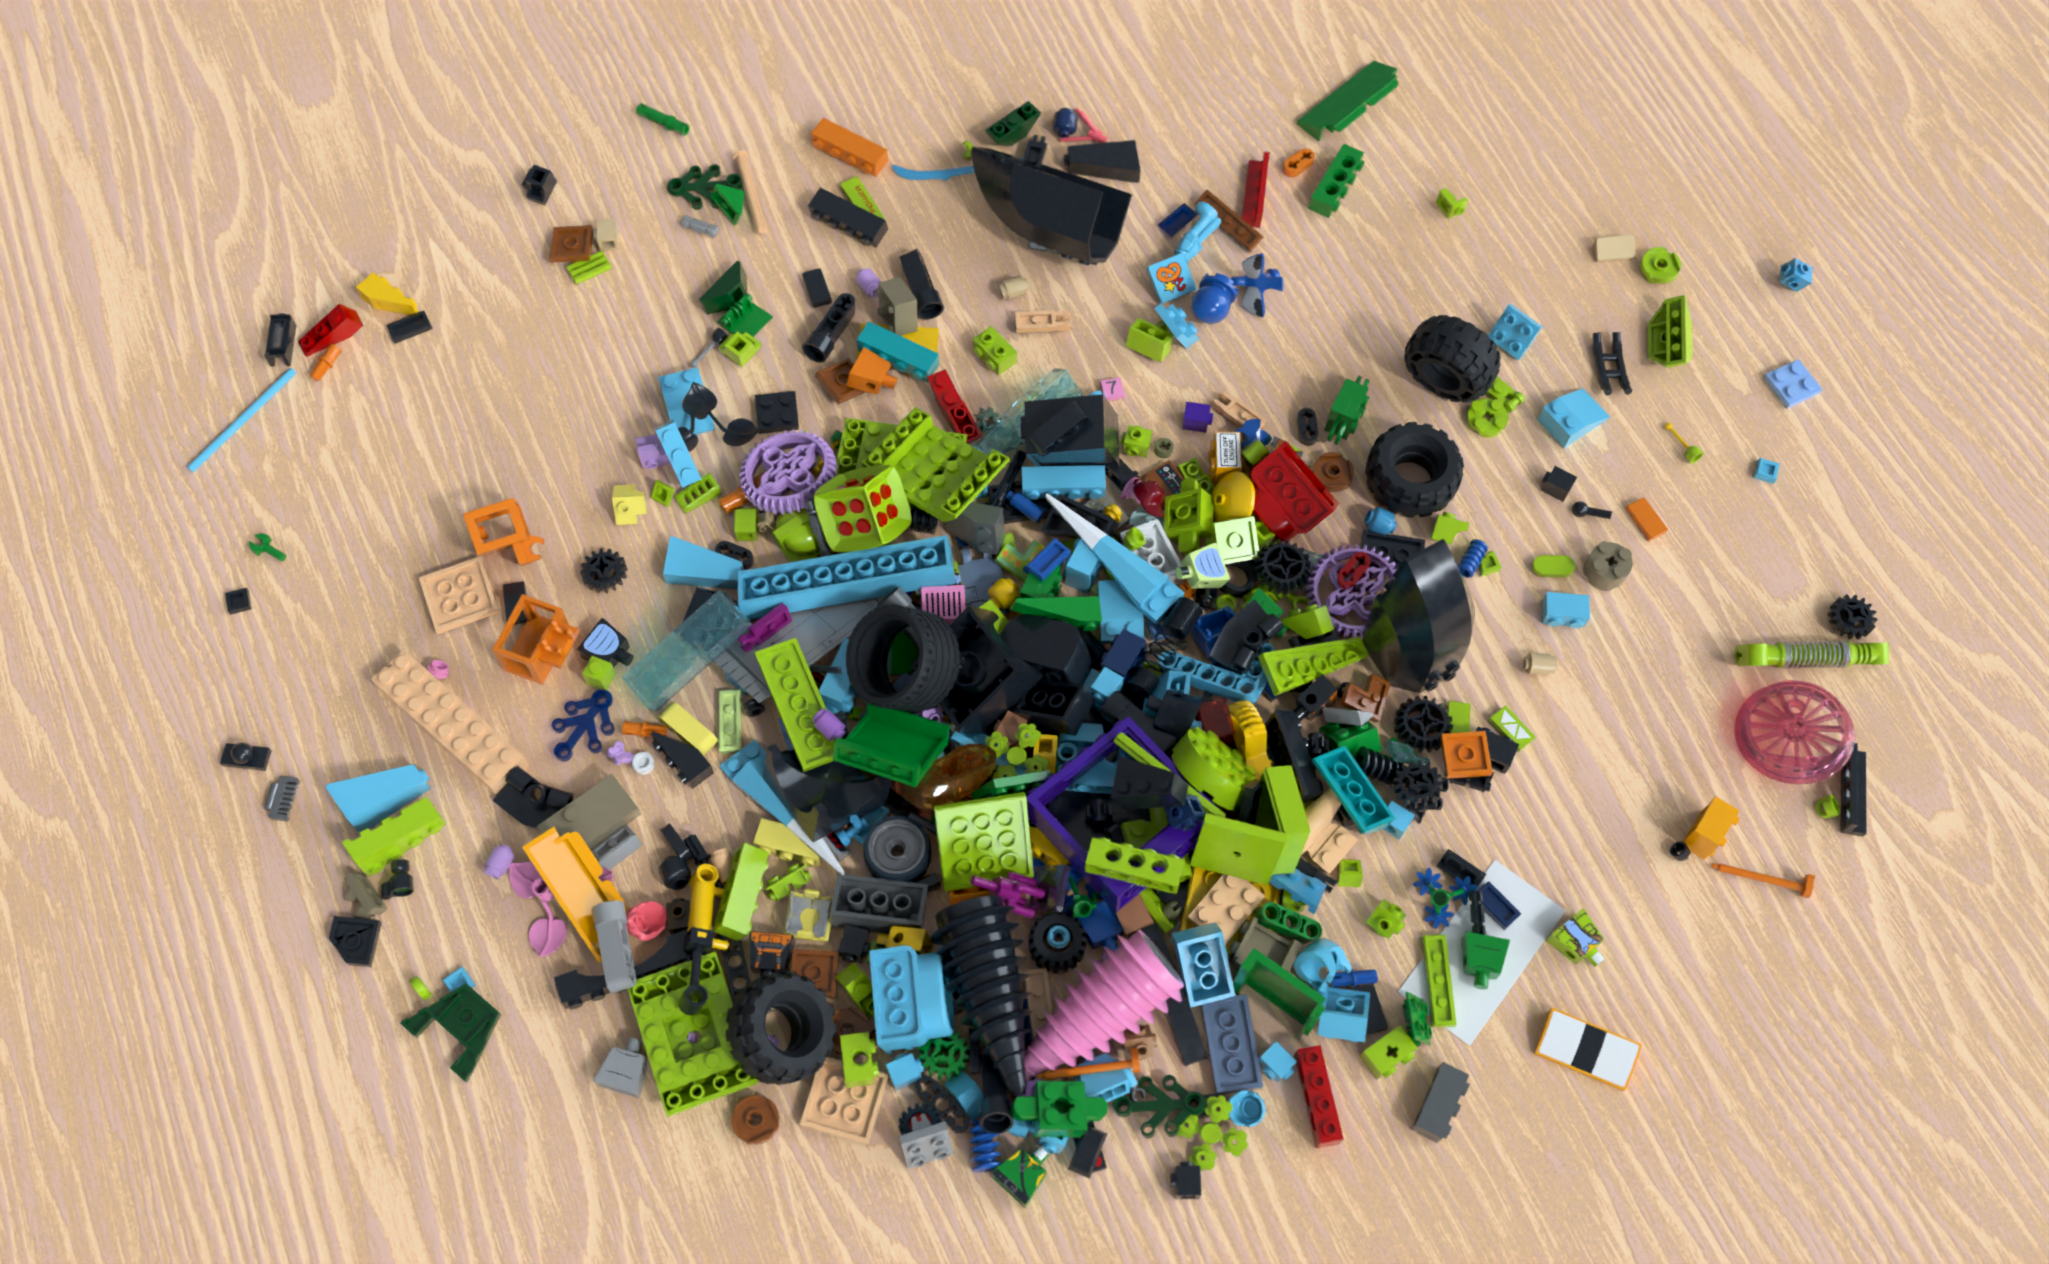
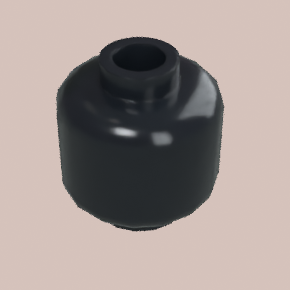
M680 856L665 858L658 868L663 884L669 889H683L688 885L692 877L686 860Z

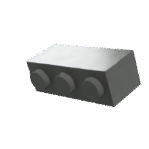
M1442 1062L1437 1068L1411 1130L1436 1143L1442 1140V1138L1447 1139L1452 1128L1449 1125L1451 1117L1455 1118L1461 1107L1458 1104L1461 1095L1465 1096L1470 1084L1467 1083L1469 1074Z

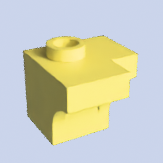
M635 484L614 486L612 502L616 525L637 524L638 515L647 514L645 493L637 491Z

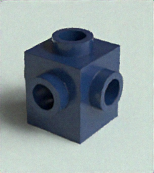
M1194 795L1186 796L1185 806L1164 808L1167 814V821L1172 828L1182 829L1183 831L1196 827V823L1205 818L1206 815L1198 796Z

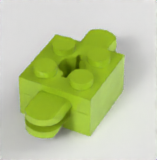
M1188 477L1181 482V493L1165 497L1164 531L1169 539L1178 544V550L1185 556L1199 549L1200 538L1212 536L1214 498L1201 488V484L1195 478Z

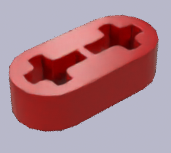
M1355 553L1340 570L1337 577L1340 587L1350 589L1364 575L1370 565V558L1366 553ZM1364 560L1363 565H1360L1357 569L1354 568L1357 561ZM1352 572L1353 574L1351 579L1347 582H1344V576H1348V574Z

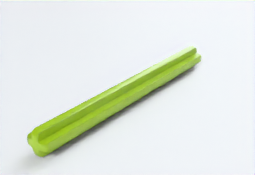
M1121 732L1115 737L1114 743L1137 762L1170 771L1124 733ZM1188 785L1187 795L1198 796L1205 814L1208 813L1225 818V813Z

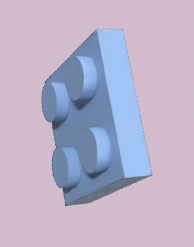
M1799 359L1767 373L1764 377V380L1787 409L1820 394L1823 390Z

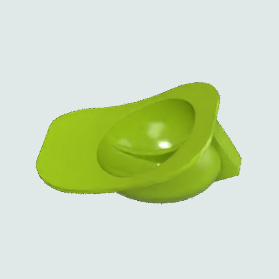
M802 508L800 513L794 510L792 515L788 511L784 515L780 513L776 520V530H772V537L775 543L791 562L813 559L820 555L817 539L811 533L808 518L810 514H807L806 508Z

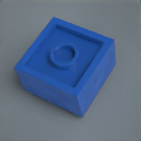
M1229 606L1200 616L1191 630L1193 641L1209 661L1214 660L1210 657V652L1222 629L1236 615Z

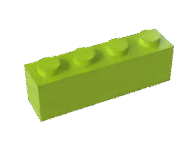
M745 842L735 849L713 928L715 933L736 941L750 933L752 928L750 921L757 909L758 902H756V898L763 887L761 879L768 867L767 857L769 852Z

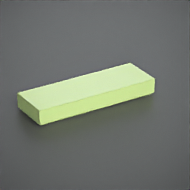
M719 690V753H737L742 749L741 690Z

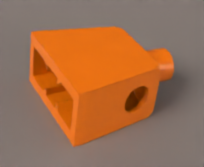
M863 347L849 373L846 386L876 395L879 394L883 385L894 390L898 378L889 375L890 362Z

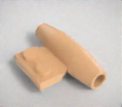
M1331 788L1305 810L1311 832L1302 852L1304 854L1308 851L1311 860L1328 874L1332 872L1358 841L1343 826L1331 823L1341 806V802Z

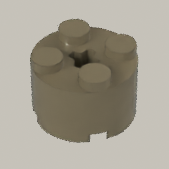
M1603 541L1593 549L1585 562L1584 575L1587 576L1590 580L1589 583L1596 589L1610 591L1623 584L1632 570V553L1629 549L1617 543Z

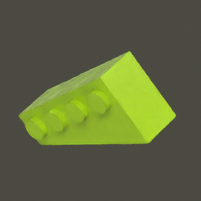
M428 797L402 809L399 812L400 816L387 817L382 820L380 826L370 831L367 828L359 832L361 837L353 841L348 838L341 842L354 862L368 877L378 874L383 870L384 866L391 861L400 859L406 851L419 846L425 838L438 833L446 825V822Z

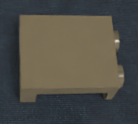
M1255 917L1249 921L1245 920L1239 930L1242 934L1239 941L1235 940L1229 950L1232 953L1229 961L1240 967L1252 949L1255 948L1289 972L1303 944L1296 940L1290 942L1257 923L1258 919Z

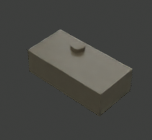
M610 774L539 824L537 829L540 834H543L552 827H555L560 837L567 832H578L589 849L592 850L641 814L636 804L613 774Z

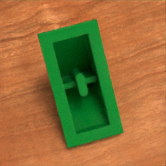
M717 184L714 186L710 197L732 224L736 225L742 215L745 191Z

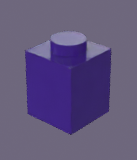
M1186 401L1182 429L1206 433L1208 425H1212L1213 413H1210L1211 405Z

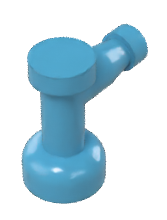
M851 815L849 820L853 826L846 831L840 829L835 832L845 847L850 845V838L862 830L870 828L863 817L859 819L857 815Z

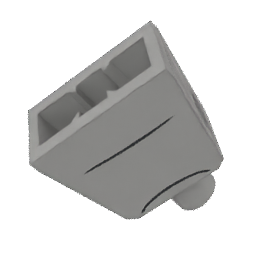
M629 1038L625 1050L613 1047L594 1079L597 1086L640 1099L648 1063L645 1056L638 1054L642 1041Z

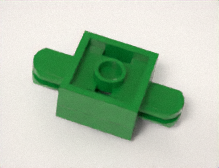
M1358 375L1355 382L1346 378L1328 416L1324 430L1329 432L1327 441L1331 442L1334 435H1336L1334 444L1339 445L1342 438L1347 440L1350 433H1355L1358 421L1363 417L1370 398L1367 396L1369 379H1365L1363 385H1361L1362 376Z
M1064 561L1043 582L1029 573L1020 591V598L1058 597L1062 588L1060 583L1063 576L1060 573Z
M1037 1081L1031 1089V1096H1019L1011 1106V1113L1014 1119L1033 1121L1034 1137H1081L1088 1130L1087 1121H1100L1108 1112V1105L1104 1098L1085 1097V1083L1073 1081Z

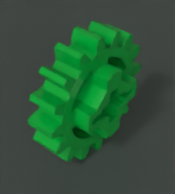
M959 1031L951 1036L928 1039L924 1044L925 1046L919 1047V1052L922 1053L919 1059L921 1062H924L922 1065L924 1070L930 1069V1077L936 1073L938 1074V1080H941L943 1075H946L947 1080H950L952 1073L957 1077L959 1076V1068L962 1070L966 1069L964 1062H969L970 1056L967 1055L970 1052L969 1046H964L966 1038L959 1039ZM933 1045L935 1051L929 1057V1050ZM960 1051L959 1060L956 1062L954 1056ZM940 1052L948 1053L949 1056L946 1057L944 1054L940 1056Z

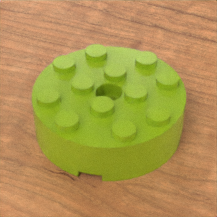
M1199 727L1189 729L1172 749L1174 753L1171 757L1174 764L1199 792L1205 790L1212 795L1214 803L1228 810L1239 811L1245 786L1257 779L1255 777V769L1242 760L1244 756L1238 750L1229 748L1219 740L1214 732L1210 730L1205 732Z

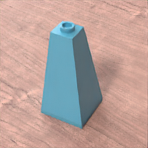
M414 764L338 781L325 786L347 820L358 832L367 828L370 830L382 820L431 789L427 783L430 778L423 769L418 771Z

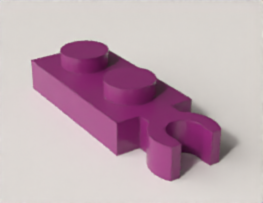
M781 603L750 626V632L741 635L737 639L742 644L740 646L741 649L749 652L755 643L760 646L789 624L792 618L788 607Z

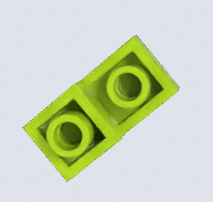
M1196 457L1176 467L1184 479L1188 477L1195 478L1201 484V488L1208 494H1212L1215 487L1208 473L1205 474Z

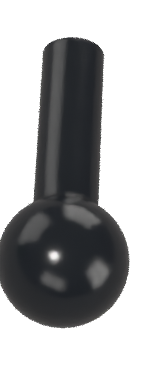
M1582 501L1574 503L1571 509L1576 517L1590 515L1611 519L1612 511L1588 507Z

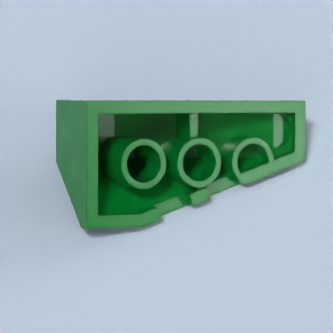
M1099 596L1015 598L1010 606L1012 611L1039 617L1046 616L1056 621L1063 620L1084 631L1095 630L1102 622Z

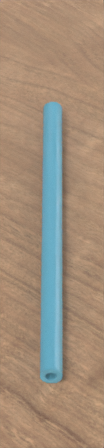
M289 368L196 457L187 468L191 472H195L297 373L292 368Z

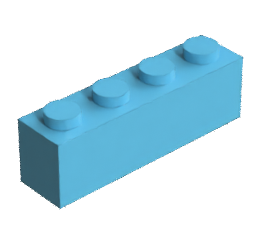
M1105 465L1022 467V495L1029 500L1046 498L1045 494H1049L1057 499L1059 494L1070 499L1085 497L1098 499L1105 497Z

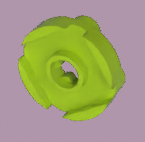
M1664 247L1649 249L1640 261V269L1647 282L1651 284H1665L1674 281L1681 269V261L1677 254L1667 252V248ZM1657 263H1660V265H1664V267H1658Z
M1479 399L1472 402L1466 416V421L1472 431L1474 429L1479 432L1478 435L1482 437H1495L1506 427L1508 412L1501 400ZM1489 415L1491 419L1490 421H1487V419L1483 418L1482 416Z

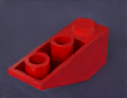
M339 303L298 340V343L304 355L308 357L328 348L330 344L335 345L349 339L364 325L355 310Z

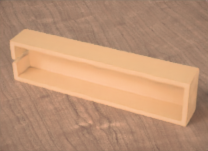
M404 649L389 662L391 667L385 666L371 679L381 693L495 796L506 786V778L515 767L519 766L523 770L529 767L525 757Z

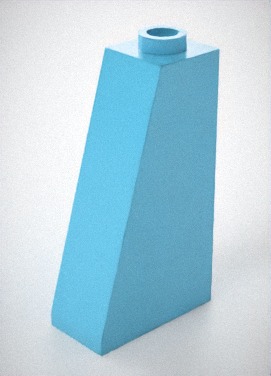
M670 536L663 571L667 584L738 590V572L745 571L741 561Z

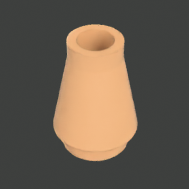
M723 848L710 853V862L717 869L721 884L726 883L732 863L731 853L728 852L727 848Z

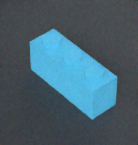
M674 420L655 427V431L682 488L700 480L699 472Z

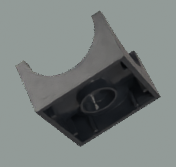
M841 710L834 715L845 725V734L841 738L846 739L849 735L847 716ZM775 743L767 747L763 779L813 843L851 823L849 820L851 815H857L858 818H861L887 803L892 783L891 779L837 761H832L803 772L795 752L781 754L780 749Z

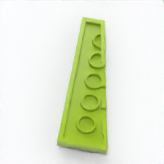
M1356 637L1265 652L1259 655L1258 658L1272 692L1276 696L1311 682L1322 674L1325 676L1364 660L1369 655L1362 639Z

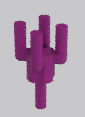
M1009 872L1007 878L998 876L993 878L992 881L975 875L970 879V884L990 890V896H1000L1005 905L1014 906L1015 910L1012 913L1029 918L1034 917L1035 910L1025 907L1026 899L1021 897L1022 893L1038 898H1043L1045 895L1044 889L1035 887L1036 879L1015 872Z

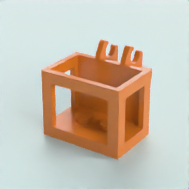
M515 498L463 514L477 555L485 557L513 548L518 563L521 566L541 559V555H534L532 553L531 547L535 543L544 545V539L530 535L519 501ZM510 513L516 533L487 542L489 536L481 522Z
M522 594L492 650L504 671L543 685L553 666L561 669L580 631L578 628L569 625L562 608ZM535 606L553 612L552 618L548 619L540 616ZM523 610L527 622L511 652L504 650L502 646Z

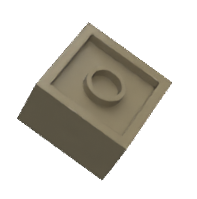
M901 277L879 282V289L876 290L879 297L877 314L885 321L889 331L900 336L916 332L917 299Z

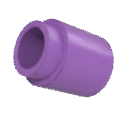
M823 708L812 719L815 723L814 727L828 741L841 738L845 734V725L830 710L827 711Z

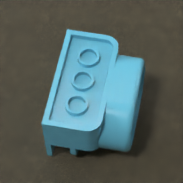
M910 946L869 951L877 1045L888 1055H894L893 1050L904 1048L912 1050L913 1047L924 1045L928 1039L951 1036L954 1032L955 1024L952 993L946 990L951 979L944 976L942 968L947 964V961L942 960L943 956L936 954V952L918 955Z

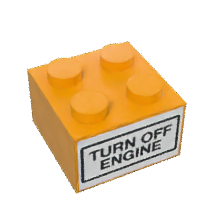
M1215 432L1214 440L1210 441L1208 462L1211 463V468H1209V477L1213 480L1214 487L1227 473L1232 471L1241 472L1240 432Z

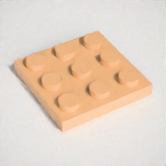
M481 556L419 577L437 634L500 613Z
M827 1057L823 1062L824 1065L816 1072L800 1126L869 1146L890 1075L878 1071L879 1076L874 1077L875 1084L847 1088L843 1061Z

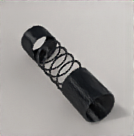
M1180 597L1160 627L1161 633L1155 635L1156 642L1150 643V651L1144 652L1145 660L1138 661V666L1133 669L1125 683L1127 688L1134 694L1142 698H1148L1159 682V678L1150 670L1140 667V662L1146 661L1154 670L1165 673V669L1161 665L1147 660L1145 655L1151 652L1161 662L1171 664V661L1165 655L1152 651L1151 645L1157 643L1166 653L1176 655V651L1172 647L1158 642L1157 636L1163 635L1171 644L1182 646L1180 640L1186 639L1203 612L1200 605L1194 600ZM1165 635L1172 637L1173 639L1178 641L1180 645L1172 642ZM1161 645L1170 648L1174 653L1165 650ZM1155 653L1167 659L1168 662H1165L1162 659H1160L1158 656L1155 655ZM1150 663H1153V664L1157 665V666L1160 667L1163 671H1160V670L1156 669V668L1153 667Z

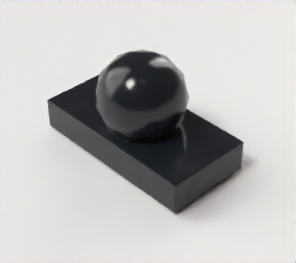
M244 742L237 744L226 743L220 764L225 767L266 771L272 750L267 747L251 746Z

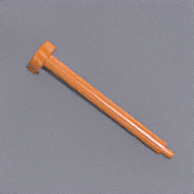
M1712 863V868L1718 869L1720 872L1801 891V897L1810 898L1813 891L1815 875H1805V878H1802V883L1733 866Z
M1138 1048L1131 1049V1060L1063 1068L1054 1071L1048 1070L1045 1073L1038 1074V1079H1053L1133 1068L1134 1073H1140Z

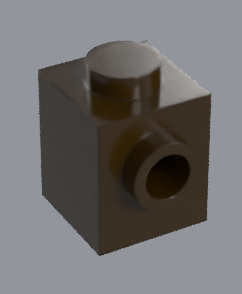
M684 898L673 899L670 903H666L667 923L670 934L688 929L690 901Z

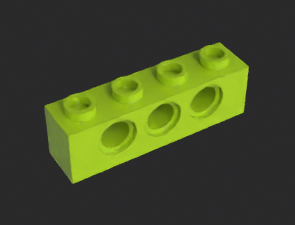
M1100 837L1098 839L1092 838L1085 863V872L1177 894L1184 860L1173 854L1161 855L1152 849L1141 850L1134 848L1133 845L1128 843L1116 844L1107 838ZM1109 855H1114L1118 858V860L1109 861L1106 857ZM1138 861L1141 865L1133 867L1129 862ZM1155 866L1162 867L1164 871L1161 873L1154 872L1152 868Z

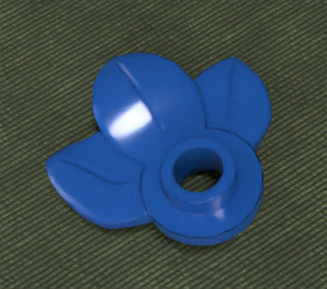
M1249 419L1243 424L1242 428L1234 431L1240 432V434L1245 436V441L1241 442V450L1254 439H1258L1264 446L1272 440L1269 433L1259 429L1260 419Z

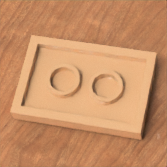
M1222 874L1188 915L1187 919L1196 927L1216 922L1222 930L1226 945L1264 898V895L1247 880Z

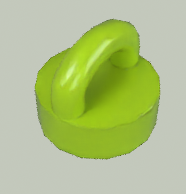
M1133 527L1126 532L1124 545L1127 549L1134 551L1145 545V537L1139 529Z
M1830 794L1817 801L1816 812L1821 818H1832L1840 814V807L1836 798ZM1822 804L1824 806L1826 813L1822 811Z

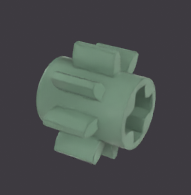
M980 407V411L974 414L977 420L975 423L977 427L980 426L982 432H985L986 428L993 432V428L999 425L997 422L999 414L993 413V408L988 407L987 411Z

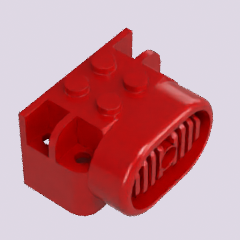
M1284 441L1257 464L1249 477L1255 490L1253 512L1266 528L1282 542L1290 541L1298 533L1303 534L1311 531L1334 512L1340 504L1287 441Z

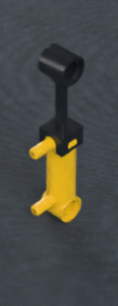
M710 864L700 865L690 879L692 890L688 932L684 936L683 951L693 953L690 986L687 987L678 1001L679 1009L686 1015L697 1014L708 999L707 990L702 985H699L702 955H706L711 948L726 950L729 944L728 941L714 939V931H711L714 896L722 897L724 888L715 887L718 871ZM690 997L694 998L696 1002H693Z

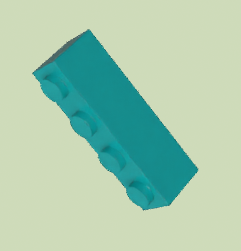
M869 321L857 338V347L860 352L865 347L890 362L891 366L895 367L896 370L906 372L917 380H923L928 383L927 377L933 375L939 366L938 353Z

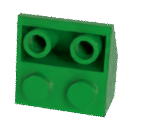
M1369 721L1365 722L1362 726L1328 722L1325 726L1319 728V732L1324 734V739H1329V751L1346 746L1355 759L1358 749L1362 746L1377 752L1382 750L1377 727Z

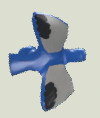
M1260 253L1241 262L1243 271L1246 274L1243 276H1232L1231 280L1234 282L1233 286L1247 287L1242 306L1248 312L1263 318L1265 315L1264 291L1267 289L1283 291L1284 281L1283 276H1280L1277 269L1270 268L1263 273L1265 258L1264 254Z

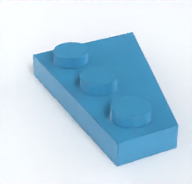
M1295 869L1294 873L1272 875L1269 881L1277 889H1285L1291 893V899L1298 903L1301 900L1308 905V911L1312 914H1315L1327 884L1319 879L1303 874L1298 869Z

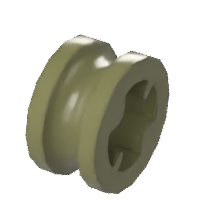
M1160 438L1155 445V454L1163 459L1170 457L1174 448L1173 442L1168 438Z

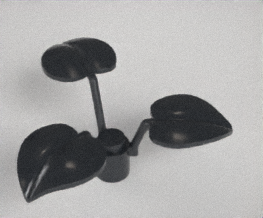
M692 383L690 390L683 399L682 408L691 417V428L688 430L686 427H679L678 430L689 452L698 443L697 435L693 434L695 418L702 420L709 415L717 426L725 432L722 439L730 446H741L748 443L757 435L758 429L750 420L743 418L733 420L728 424L727 428H724L711 412L717 405L715 394L698 383Z

